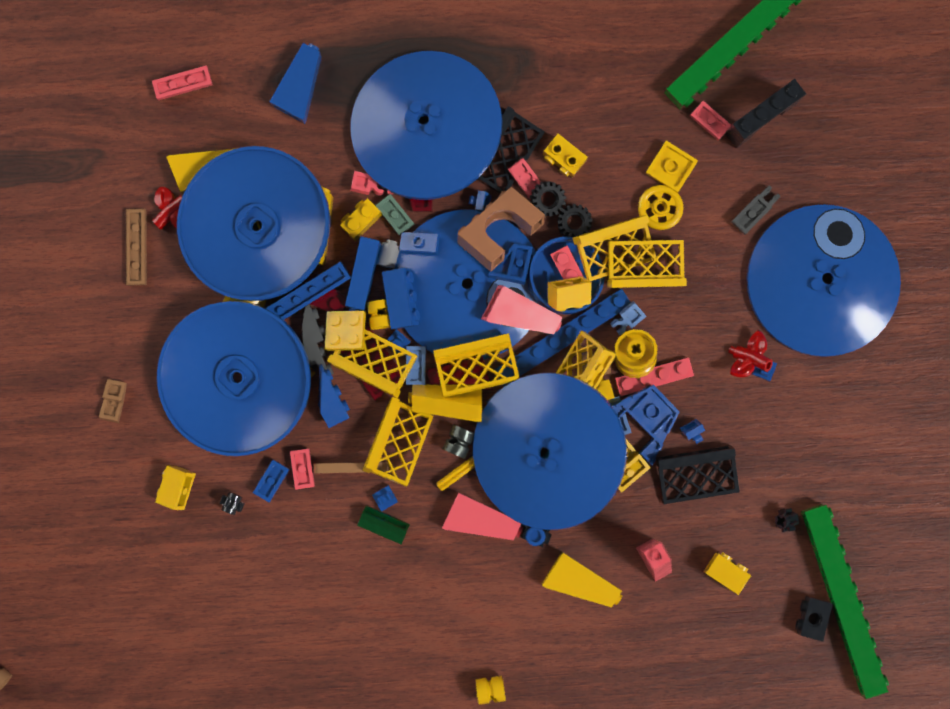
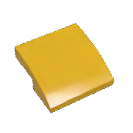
M627 439L626 467L618 488L621 493L651 468Z

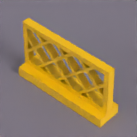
M648 215L629 219L572 238L574 245L578 247L587 280L593 281L608 276V268L605 267L608 262V252L600 248L604 240L618 241L620 235H625L629 238L628 241H640L634 236L638 229H643L644 237L642 241H652L647 225L649 223ZM616 245L617 247L623 250L621 253L622 255L625 252V250L620 245ZM585 246H591L595 249L591 258L585 254ZM639 246L636 253L631 250L630 252L637 258L642 248ZM652 246L648 251L656 258L655 250ZM598 251L606 255L602 264L594 260ZM642 257L640 261L645 264L653 261L651 257L646 259ZM623 258L620 260L627 267L631 265L623 262ZM592 263L600 267L597 275L594 276L590 272ZM618 263L614 268V273L623 271L625 269L623 267H619L620 264Z
M684 240L608 241L609 280H607V288L687 286L686 278H684ZM672 244H678L679 252L675 257L667 251ZM613 245H620L625 250L619 258L613 254ZM634 245H639L644 250L637 258L630 252ZM653 245H658L662 249L656 258L648 251ZM664 252L672 259L665 267L658 261ZM627 253L635 260L629 267L620 261ZM645 253L653 259L647 267L639 261ZM655 262L663 269L658 275H654L649 270ZM673 262L679 266V275H672L667 270ZM619 263L625 271L621 276H614V267ZM636 263L644 269L639 276H636L630 270Z
M366 329L365 334L368 336L364 339L365 351L355 354L354 350H351L352 355L347 357L339 355L341 350L334 351L333 355L330 354L327 362L332 366L396 398L401 393L400 389L418 357L416 354ZM376 339L377 347L367 350L365 340ZM392 347L394 355L384 358L382 348ZM379 350L381 359L371 362L369 353ZM366 354L368 364L358 365L356 357ZM403 355L411 357L408 364L400 366L398 357ZM395 358L398 367L388 370L385 361ZM383 363L385 372L374 373L372 366ZM399 371L401 378L396 384L390 380L389 374Z
M581 330L556 373L564 374L567 371V375L572 376V369L577 368V376L575 378L586 382L596 389L616 354ZM586 338L587 346L581 348V343ZM598 347L595 354L592 356V349ZM587 351V359L582 361V353ZM577 355V363L572 364V358ZM588 364L583 372L582 366Z
M509 333L433 351L444 398L511 383L520 379ZM509 350L510 355L506 361L497 357L500 351ZM487 354L492 357L487 366L478 361L481 355ZM463 359H469L473 362L468 370L459 365ZM494 360L503 364L499 372L490 368ZM450 363L454 367L447 374L442 371L441 364ZM475 364L484 368L480 376L471 372ZM507 366L514 370L515 376L505 377L502 375V372ZM457 368L465 372L461 381L452 377ZM487 370L496 375L493 381L487 382L482 379ZM468 375L477 379L473 386H467L463 383ZM449 379L458 384L455 390L446 391L445 385Z
M392 397L388 402L362 471L371 472L407 487L433 415L414 412L411 406L399 402L400 399ZM399 409L407 410L410 417L401 421L398 415ZM419 416L427 419L426 425L421 428L418 427L415 418ZM412 420L416 430L406 433L402 423ZM399 425L403 435L394 438L391 430ZM417 432L420 441L412 446L408 435ZM405 437L409 447L400 451L396 440ZM393 442L397 452L388 456L385 446ZM411 450L413 459L405 463L401 453ZM398 455L402 465L393 468L389 458ZM386 460L390 470L386 472L377 470L379 462ZM404 467L407 474L405 481L397 478L395 470Z

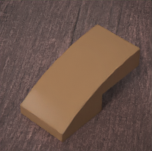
M107 379L102 396L104 400L99 419L119 423L127 383Z

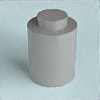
M392 240L382 242L376 265L395 269L399 254L398 242Z

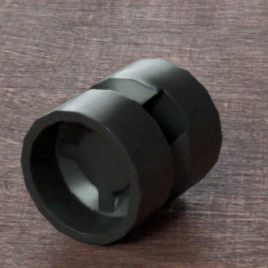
M453 424L449 433L451 438L446 440L443 450L465 459L469 451L467 446L472 444L474 433Z

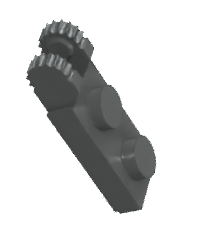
M770 185L760 195L758 194L731 221L744 235L750 231L781 197L779 194L774 195L769 203L763 199L771 191L772 187Z

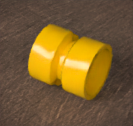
M386 299L367 302V311L371 315L369 318L370 330L390 328ZM382 311L383 314L378 315L377 312Z
M502 676L491 677L490 680H487V678L475 679L479 705L489 704L491 700L495 703L506 701Z

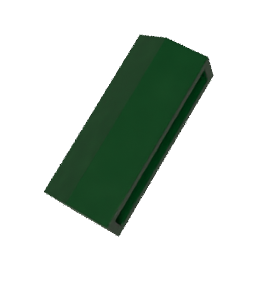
M365 506L357 526L402 544L410 524Z

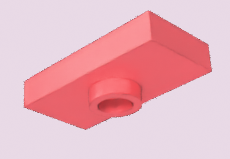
M521 158L507 170L530 199L532 189H535V185L540 184L541 181L525 159Z

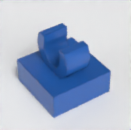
M478 190L477 197L470 196L468 204L476 206L475 209L477 211L483 212L485 207L491 202L492 195L486 191Z
M397 329L387 339L404 349L411 343Z
M773 362L768 372L755 366L751 375L771 381L777 363Z
M697 419L680 428L682 434L688 440L692 438L696 444L703 441L700 433L704 432L705 429Z
M389 485L372 494L381 512L398 502Z

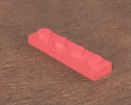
M685 358L656 366L647 376L641 378H630L624 375L615 378L621 397L638 392L651 384L656 387L694 376L690 359Z

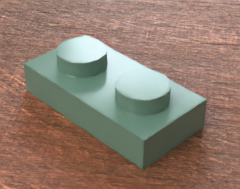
M391 194L375 205L399 236L414 225V222Z

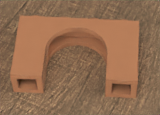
M510 187L507 191L501 192L496 201L490 202L480 215H475L471 223L463 226L458 231V244L491 272L504 261L505 250L487 235L486 228L494 221L509 220L516 223L531 236L544 225L545 214L514 188Z

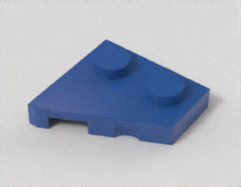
M514 243L504 256V261L489 272V278L525 285L533 247Z

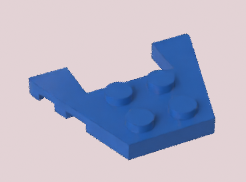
M651 384L618 401L612 407L619 419L627 412L652 437L638 453L650 465H653L680 411Z

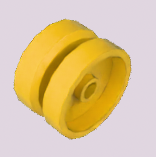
M633 329L624 332L615 344V363L617 369L623 375L630 378L647 376L654 369L657 361V344L655 339L643 330Z

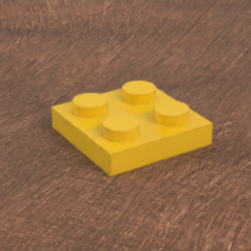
M665 141L645 174L678 193L698 160L670 142Z
M327 312L325 350H364L366 312Z

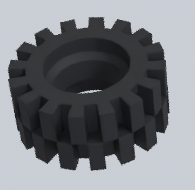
M540 182L531 191L530 203L544 213L545 216L550 217L559 214L558 212L562 211L563 205L565 206L566 204L564 202L566 199L564 189H561V186L554 182ZM547 191L552 192L555 197L554 203L550 206H545L541 202L543 193Z
M572 204V206H566L559 214L557 220L560 233L564 237H576L589 233L592 227L591 213L587 211L586 207L583 208L582 205ZM572 215L579 216L582 220V226L578 229H571L567 223L568 218Z

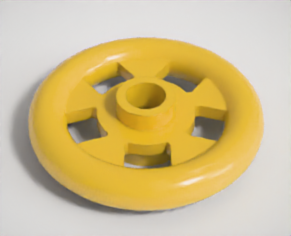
M652 186L639 199V216L647 215L646 210L651 208L654 216H648V227L655 230L672 228L682 217L683 201L680 195L668 186ZM664 193L671 196L669 201L662 198ZM654 194L657 199L650 203L648 199ZM662 205L664 207V210L659 211L657 209V206ZM670 205L676 206L675 214L669 213ZM666 216L667 222H658V217Z

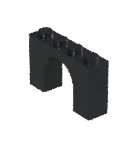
M793 79L733 123L725 133L737 149L779 114L783 115L797 105L806 95L805 91L796 79Z

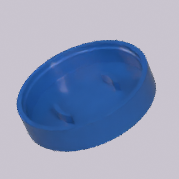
M558 237L538 248L531 257L527 274L528 288L535 301L544 308L561 315L574 314L592 305L599 297L605 277L590 281L591 304L584 305L582 308L572 307L567 308L566 311H556L548 305V282L563 280L550 255L551 253L568 245L581 272L586 278L578 247L574 245L573 237ZM585 246V254L591 258L594 248ZM597 253L594 260L602 264V260ZM594 263L590 267L592 276L597 275L600 269Z

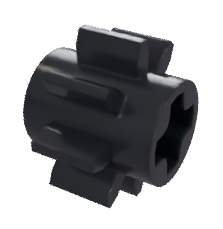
M229 492L227 496L222 495L219 504L223 505L221 510L235 515L236 511L241 512L245 503L241 502V496Z
M792 508L778 510L779 515L774 517L776 527L782 529V532L796 530L795 525L799 524L798 514L793 512Z

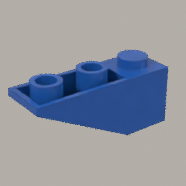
M321 364L319 365L318 407L328 428H331L349 419L347 411L350 408L346 400H341L340 395L342 393L338 385H333L331 380L334 378L330 370H325Z

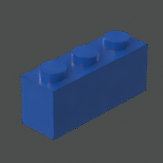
M399 268L382 272L391 329L418 326L420 313L416 308L417 294L413 290L414 276L410 268Z

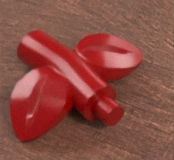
M166 187L158 188L154 196L155 205L161 211L152 221L160 230L169 221L177 229L178 210L183 197L180 195L175 199L174 193Z
M757 330L750 337L747 348L741 346H731L728 352L733 354V358L737 359L730 368L732 376L748 377L754 371L755 366L765 372L771 369L773 361L763 355L767 350V340L760 330Z

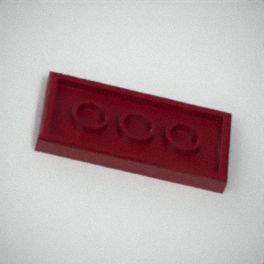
M365 321V329L374 333L372 330H370V326ZM376 339L365 340L367 350L377 347ZM382 348L384 358L389 357L390 355L386 349ZM341 350L344 357L352 355L351 350ZM354 350V353L356 354L365 350ZM379 350L369 353L371 362L381 359ZM366 354L356 357L358 365L368 364ZM393 359L385 361L388 370L398 367ZM383 363L372 366L376 374L385 372ZM396 371L389 374L390 380L397 384L401 378L400 372ZM361 380L374 400H377L386 393Z

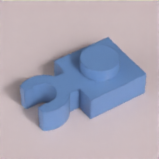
M632 301L619 312L621 318L613 320L611 326L614 328L617 325H621L617 330L618 334L621 335L625 332L628 325L633 328L647 316Z

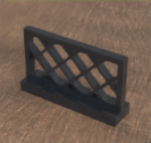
M509 106L502 113L501 137L510 134L512 145L502 147L500 140L498 150H500L502 161L490 163L492 177L484 178L480 176L478 178L499 193L507 191L515 181L513 177L509 180V175L511 174L507 171L506 162L515 160L517 162L521 158H524L527 162L545 131L514 112L515 110ZM514 117L521 121L522 129L512 131L511 122ZM533 129L539 133L535 140L528 141L526 130ZM523 131L525 142L515 144L513 133ZM526 144L527 154L518 157L516 146ZM513 147L515 158L505 160L503 149ZM503 163L505 174L495 176L493 165ZM506 176L507 185L503 190L497 186L496 178Z
M730 445L656 457L663 504L739 493L735 448ZM724 460L731 461V467L727 473L719 468V465ZM705 463H710L714 466L708 476L700 471ZM686 466H691L695 469L689 479L681 474ZM672 469L676 472L670 482L664 478L663 470ZM716 469L725 474L719 483L710 478ZM697 472L706 477L700 486L691 481ZM679 475L687 480L681 489L673 485V482ZM727 477L731 478L734 482V488L725 489L721 485ZM708 480L717 485L712 492H706L702 489ZM689 483L698 488L693 495H687L683 492ZM670 486L679 491L674 498L667 499L666 491Z

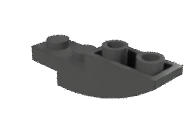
M307 305L303 316L302 336L310 367L318 366L319 368V365L322 364L324 369H329L333 375L334 372L331 365L326 364L324 357H327L324 347H319V344L325 342V329L323 325L319 326L317 319L320 317L316 308L312 309L310 305Z

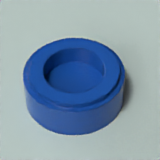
M530 527L526 532V540L532 546H539L545 540V533L543 529Z

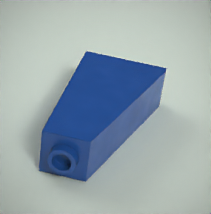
M305 43L301 45L269 101L271 106L303 124L307 121L322 57L318 47L311 43L309 45Z
M360 237L345 304L349 311H366V303L369 299L381 243L378 240Z

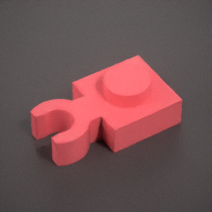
M354 171L350 191L369 195L370 190L376 195H382L384 190L378 189L377 186L379 184L372 180L368 174Z

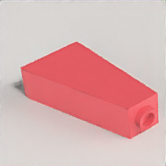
M502 285L497 286L481 318L483 321L549 334L557 332L562 324V317Z
M458 493L442 527L450 531L514 540L515 537L519 538L523 530L521 523L513 520L506 514L461 493Z
M652 538L636 547L655 582L672 573L671 559L661 542Z

